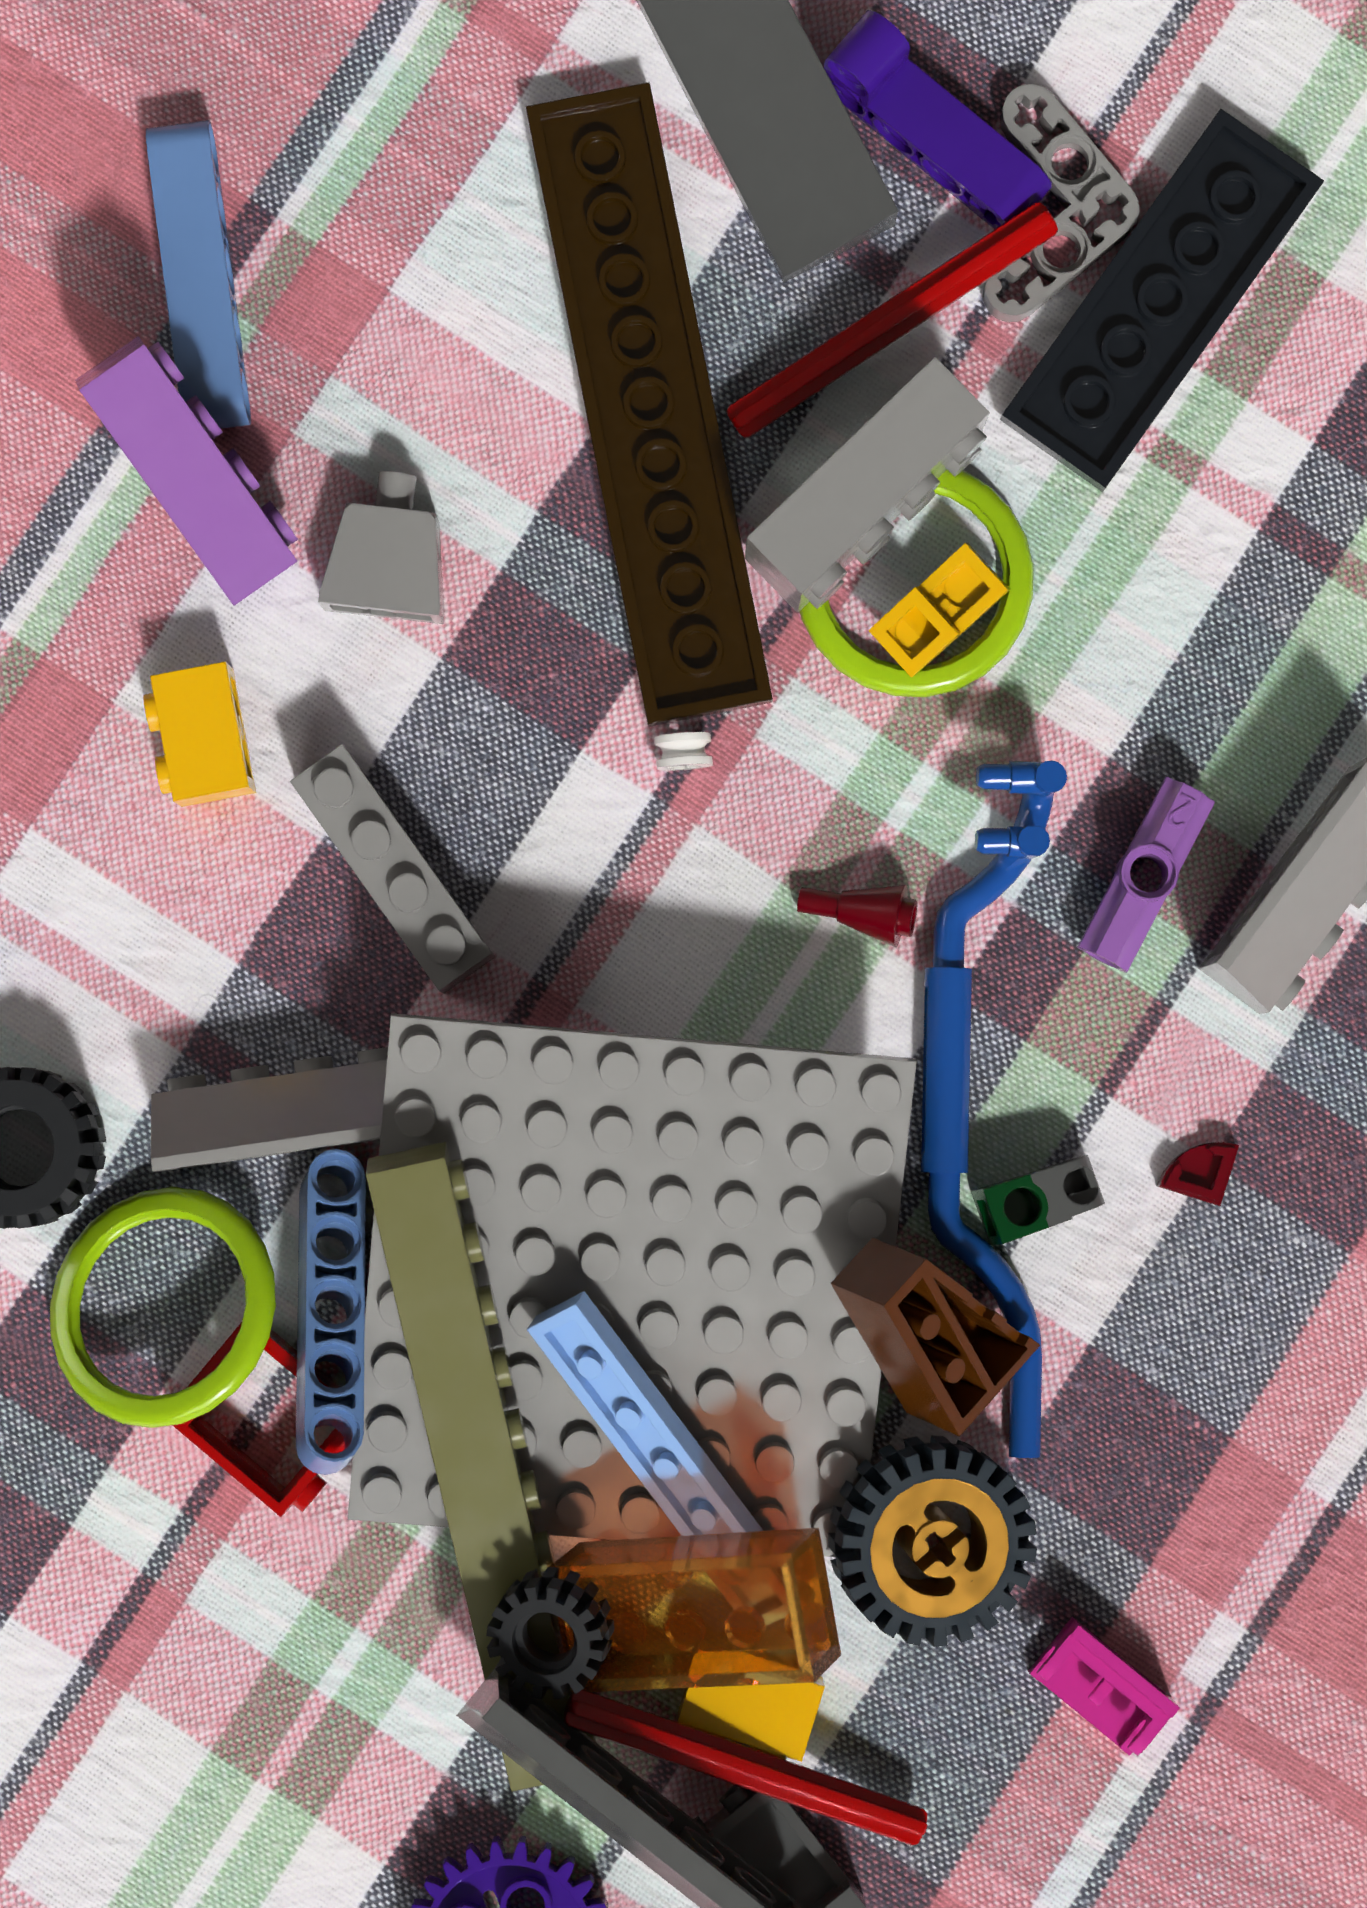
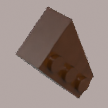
M872 1238L830 1283L906 1413L959 1437L1040 1346L1031 1337L1020 1333L1006 1322L1007 1319L999 1313L985 1307L973 1298L971 1292L927 1259L875 1238Z

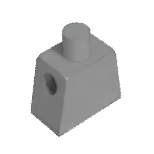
M393 471L379 472L375 506L357 503L346 504L319 591L318 602L324 611L444 624L440 525L436 513L413 510L416 476Z

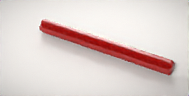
M1041 202L1032 204L730 404L726 411L738 433L744 438H750L1055 236L1058 228L1052 214Z
M584 1689L576 1694L572 1692L566 1703L564 1723L573 1729L910 1846L917 1845L926 1832L928 1825L926 1824L927 1812L922 1807Z

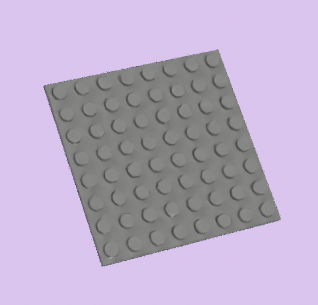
M391 1013L379 1156L446 1142L450 1161L458 1159L463 1161L470 1198L459 1201L465 1224L477 1222L485 1260L476 1262L474 1265L479 1287L491 1284L494 1293L499 1323L488 1326L493 1348L505 1346L509 1358L513 1385L503 1387L508 1410L519 1408L524 1423L527 1447L517 1449L522 1472L534 1470L538 1484L541 1508L531 1510L536 1533L547 1530L549 1535L689 1546L527 1331L535 1316L585 1291L780 1553L835 1557V1554L828 1547V1533H836L837 1527L830 1520L833 1505L841 1508L844 1506L846 1499L839 1491L845 1481L848 1480L853 1485H856L862 1477L856 1468L865 1459L871 1464L881 1369L830 1283L872 1238L896 1247L917 1064L915 1058ZM374 1212L365 1310L364 1435L361 1446L353 1456L347 1520L449 1527Z

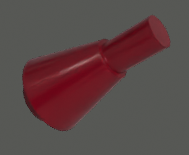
M907 885L843 890L841 893L801 887L797 903L798 912L837 918V922L895 948L898 946L901 936H912L918 907L917 899L908 898Z

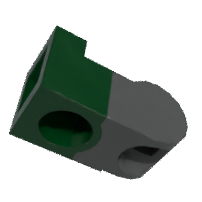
M1088 1155L1066 1160L971 1191L990 1245L1011 1242L1071 1220L1072 1216L1105 1204Z

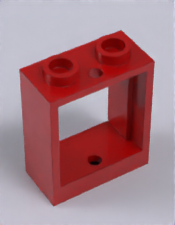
M242 1322L186 1388L197 1384L217 1368L231 1350L241 1329ZM271 1329L270 1337L264 1350L297 1377V1350ZM316 1366L314 1367L315 1375L320 1383L326 1387L339 1388ZM201 1416L182 1424L172 1425L280 1517L292 1505L303 1512L327 1484L318 1473H313L303 1466L288 1485L284 1487ZM335 1428L319 1448L333 1454L342 1452L345 1449L344 1437Z

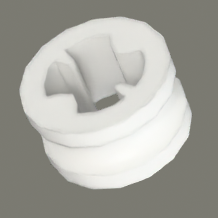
M682 732L654 737L655 746L662 750L661 759L656 761L657 770H691L713 766L712 756H708L705 753L706 744L711 742V734L709 732Z

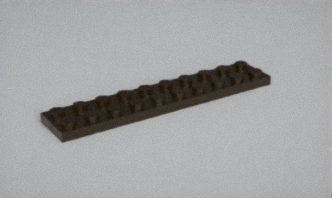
M650 82L526 106L648 727L772 703L770 682Z

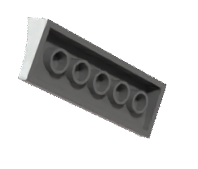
M636 0L783 283L895 226L898 209L789 0Z
M494 1669L456 1715L700 1908H802L799 1902L584 1732L568 1727L564 1723V1717L542 1699L531 1697L532 1691L524 1686L521 1692L511 1687L510 1685L515 1678L509 1673L501 1678Z

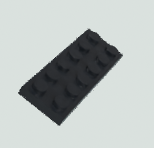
M1220 109L1005 409L1000 420L1103 492L1302 214L1324 180L1226 111Z

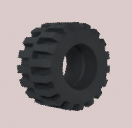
M27 1067L0 1068V1117L9 1111L17 1109L35 1112L48 1125L54 1141L52 1162L46 1173L37 1182L26 1186H15L6 1183L0 1178V1228L21 1229L46 1225L58 1221V1218L65 1214L72 1213L82 1205L79 1201L85 1195L91 1194L98 1184L94 1180L97 1170L104 1169L106 1156L100 1155L101 1142H106L105 1129L98 1128L95 1117L100 1115L94 1103H87L82 1096L84 1091L75 1083H68L61 1079V1075L51 1071Z

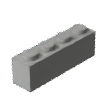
M343 744L290 780L297 793L440 992L445 994L495 958L488 945Z

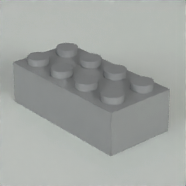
M934 357L747 537L745 560L797 613L809 602L818 609L844 584L842 578L847 573L844 568L855 557L864 565L889 541L890 537L888 534L894 528L891 523L901 513L909 521L936 495L934 490L940 484L937 478L946 470L954 477L957 476L977 457L982 450L980 448L981 444L987 438L982 431L990 412Z

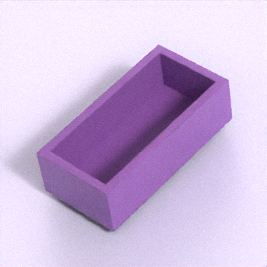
M137 336L75 380L86 401L230 602L235 606L297 562L288 546L297 541L298 538L271 501L260 508L253 499L251 493L261 487L234 448L222 455L212 441L223 432L199 398L195 395L186 402L183 400L174 385L183 380L184 377L159 342H156L147 349L140 337Z

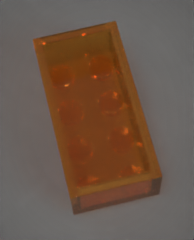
M819 1528L579 1542L549 1566L559 1567V1579L564 1580L570 1570L581 1574L576 1585L583 1590L592 1581L599 1588L594 1597L596 1603L606 1598L611 1607L605 1619H614L615 1630L609 1639L613 1642L599 1671L593 1680L589 1679L584 1690L590 1692L814 1683L841 1656ZM558 1617L563 1649L566 1652L574 1645V1633L569 1624Z

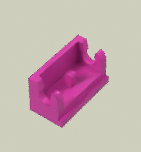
M1073 1617L1070 1618L1028 1670L1031 1676L1046 1686L1129 1756L1132 1753L1137 1756L1140 1755L1168 1720L1173 1718L1180 1709L1169 1695Z

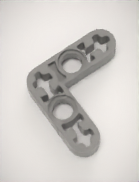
M1036 84L1021 85L1013 89L1006 97L1000 115L1001 130L1006 139L1038 165L1052 183L1051 193L1065 208L1064 211L1054 218L1058 228L1055 236L1062 235L1074 241L1078 248L1079 256L1078 260L1069 267L1058 268L1052 266L1044 256V242L988 279L983 290L984 304L989 313L996 319L1008 323L1019 322L1029 317L1125 239L1132 231L1140 211L1138 198L1132 188L1057 98L1045 87ZM1021 103L1027 109L1034 108L1036 105L1043 109L1039 123L1049 137L1053 134L1056 127H1059L1064 132L1054 137L1042 153L1035 149V147L1041 144L1043 138L1037 128L1031 123L1020 127L1015 122L1020 111L1017 105ZM1072 148L1083 154L1087 163V170L1084 175L1075 180H1066L1058 176L1052 168L1051 160L1056 152L1061 149ZM1102 199L1107 205L1119 201L1124 207L1119 215L1122 224L1117 226L1111 219L1102 223L1094 230L1091 236L1094 241L1100 244L1092 247L1090 239L1083 228L1096 217L1100 208L1097 201ZM1074 217H1078L1082 228L1071 220ZM1029 256L1037 273L1051 283L1044 287L1038 275L1024 289L1022 297L1025 303L1020 305L1014 299L1003 303L998 298L1003 287L1000 280L1005 277L1008 282L1013 284L1024 277L1031 265L1023 261V259Z

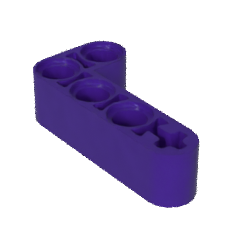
M867 10L824 62V70L842 104L994 229L1032 204L1040 202L1052 188V183L1044 171L908 59L910 45L905 36L885 17L875 11Z

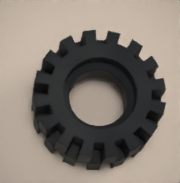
M547 1567L542 1577H539L537 1569L527 1572L521 1582L517 1579L508 1588L494 1610L493 1618L487 1626L486 1636L493 1637L487 1646L490 1658L501 1656L500 1661L495 1667L501 1678L510 1671L516 1674L510 1686L521 1692L525 1683L528 1682L534 1685L531 1697L543 1699L547 1690L552 1689L553 1699H562L566 1697L570 1688H572L575 1694L584 1689L589 1679L593 1680L599 1671L613 1642L609 1639L615 1630L614 1619H605L611 1607L606 1598L596 1603L594 1597L599 1588L592 1581L589 1582L584 1590L576 1585L581 1574L570 1570L563 1580L559 1579V1567ZM541 1612L551 1613L562 1618L573 1630V1647L561 1654L550 1653L541 1649L528 1635V1619Z

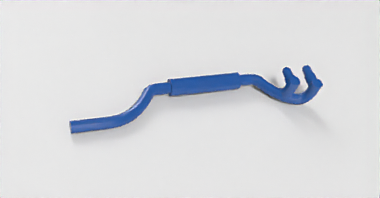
M1052 760L1045 762L1009 761L1008 764L984 763L977 767V786L982 789L1007 790L1008 793L1022 794L1021 804L1014 826L1007 828H981L976 831L975 850L982 854L997 855L970 882L949 895L937 911L933 929V967L925 968L921 1172H929L928 1214L931 1230L944 1248L962 1260L982 1280L994 1296L1004 1318L1007 1319L1006 1322L1020 1333L1031 1337L1040 1344L1038 1349L1010 1379L1009 1457L1040 1458L1041 1333L1034 1306L1020 1279L1007 1261L985 1239L967 1226L960 1217V1173H968L972 994V969L964 968L965 927L972 917L992 904L1017 880L1031 859L1042 855L1049 848L1050 838L1046 831V826L1052 808L1053 796L1055 792L1064 787L1067 780V773L1063 765Z

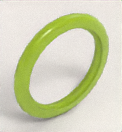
M946 470L937 478L940 484L934 492L951 498L966 507L984 524L998 549L1002 566V581L1011 589L999 600L996 613L983 635L969 648L946 661L926 665L911 678L900 665L878 659L858 647L842 630L831 609L829 600L818 609L809 602L800 610L801 620L816 648L838 671L866 688L902 697H930L956 691L986 675L1008 654L1024 628L1033 599L1034 566L1027 536L1013 510L993 488L965 470H962L955 477Z
M174 1186L146 1190L110 1206L92 1220L70 1246L56 1275L50 1302L51 1339L59 1367L74 1392L100 1414L122 1424L147 1428L182 1424L210 1412L238 1390L254 1370L270 1337L276 1301L274 1271L266 1245L249 1219L228 1201L203 1190ZM165 1218L191 1220L211 1229L223 1239L239 1262L245 1282L246 1304L241 1329L229 1353L213 1372L197 1384L176 1393L156 1396L132 1393L113 1384L97 1369L86 1351L80 1330V1305L85 1283L95 1262L107 1247L129 1229L151 1220Z

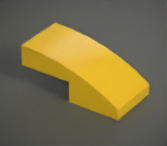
M964 543L919 586L914 587L868 631L912 678L1011 589L969 543Z

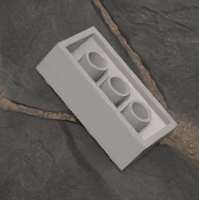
M1367 757L1347 769L1198 968L1258 1014L1268 1013L1274 1006L1283 1011L1293 1001L1306 981L1298 973L1312 955L1321 960L1337 942L1344 929L1336 923L1348 906L1352 904L1359 909L1367 901Z
M388 1047L357 1052L358 1064L333 1067L332 1056L294 1061L295 1073L270 1077L268 1065L230 1070L231 1083L207 1086L205 1074L168 1079V1092L151 1094L152 1172L380 1140Z

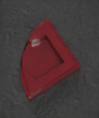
M1211 1142L1187 1149L1169 1163L1163 1171L1157 1187L1221 1206L1239 1145Z

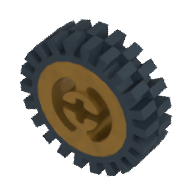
M931 1435L930 1443H924L917 1436L903 1439L904 1449L897 1451L889 1444L877 1450L882 1460L874 1466L865 1459L856 1468L862 1475L856 1485H853L848 1480L845 1481L839 1491L846 1499L844 1506L841 1508L833 1505L830 1520L837 1526L836 1533H828V1547L835 1554L836 1558L830 1561L834 1574L842 1582L840 1586L849 1599L871 1623L874 1622L885 1634L894 1638L897 1633L906 1643L920 1646L921 1638H926L933 1647L948 1646L947 1635L952 1634L962 1643L974 1638L971 1627L975 1624L980 1623L987 1631L999 1622L992 1615V1612L1000 1605L1008 1612L1012 1610L1018 1602L1010 1594L1015 1584L1026 1589L1031 1575L1023 1569L1024 1562H1035L1037 1548L1029 1541L1030 1535L1037 1534L1035 1520L1026 1513V1510L1031 1507L1026 1496L1016 1487L1017 1483L982 1451L980 1453L970 1444L960 1440L953 1444L945 1436ZM952 1501L965 1506L971 1523L969 1542L967 1537L957 1528L958 1526L939 1507L929 1503ZM935 1532L939 1542L930 1549L925 1539ZM895 1537L899 1546L922 1572L934 1578L917 1580L905 1577L897 1572L892 1553Z

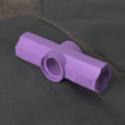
M1169 777L1164 778L1125 855L1117 863L1114 876L1077 946L1078 949L1108 966L1125 973L1128 972L1164 900L1175 888L1179 871L1215 801L1208 798L1203 792L1183 782ZM1137 858L1150 859L1160 868L1162 879L1156 891L1145 892L1133 884L1130 869Z

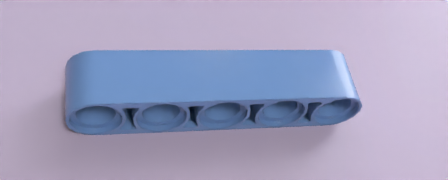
M206 120L146 128V146L174 362L184 377L183 380L177 383L178 392L185 402L196 395L220 429L251 425L250 401L219 164L211 122Z
M339 1149L327 1150L316 1156L301 1182L299 1191L296 1450L298 1458L306 1468L313 1473L322 1475L337 1473L345 1468L361 1446L364 1435L366 1177L364 1167L358 1158L347 1151ZM326 1174L337 1176L346 1185L348 1194L342 1197L326 1195L319 1188L317 1178ZM323 1236L337 1238L345 1246L347 1257L341 1260L327 1259L319 1252L316 1239ZM326 1298L336 1300L345 1310L346 1321L338 1324L324 1321L316 1312L315 1302ZM326 1361L335 1363L345 1374V1385L339 1388L324 1386L315 1375V1365ZM325 1425L336 1428L344 1437L345 1449L334 1454L323 1451L315 1442L314 1429Z

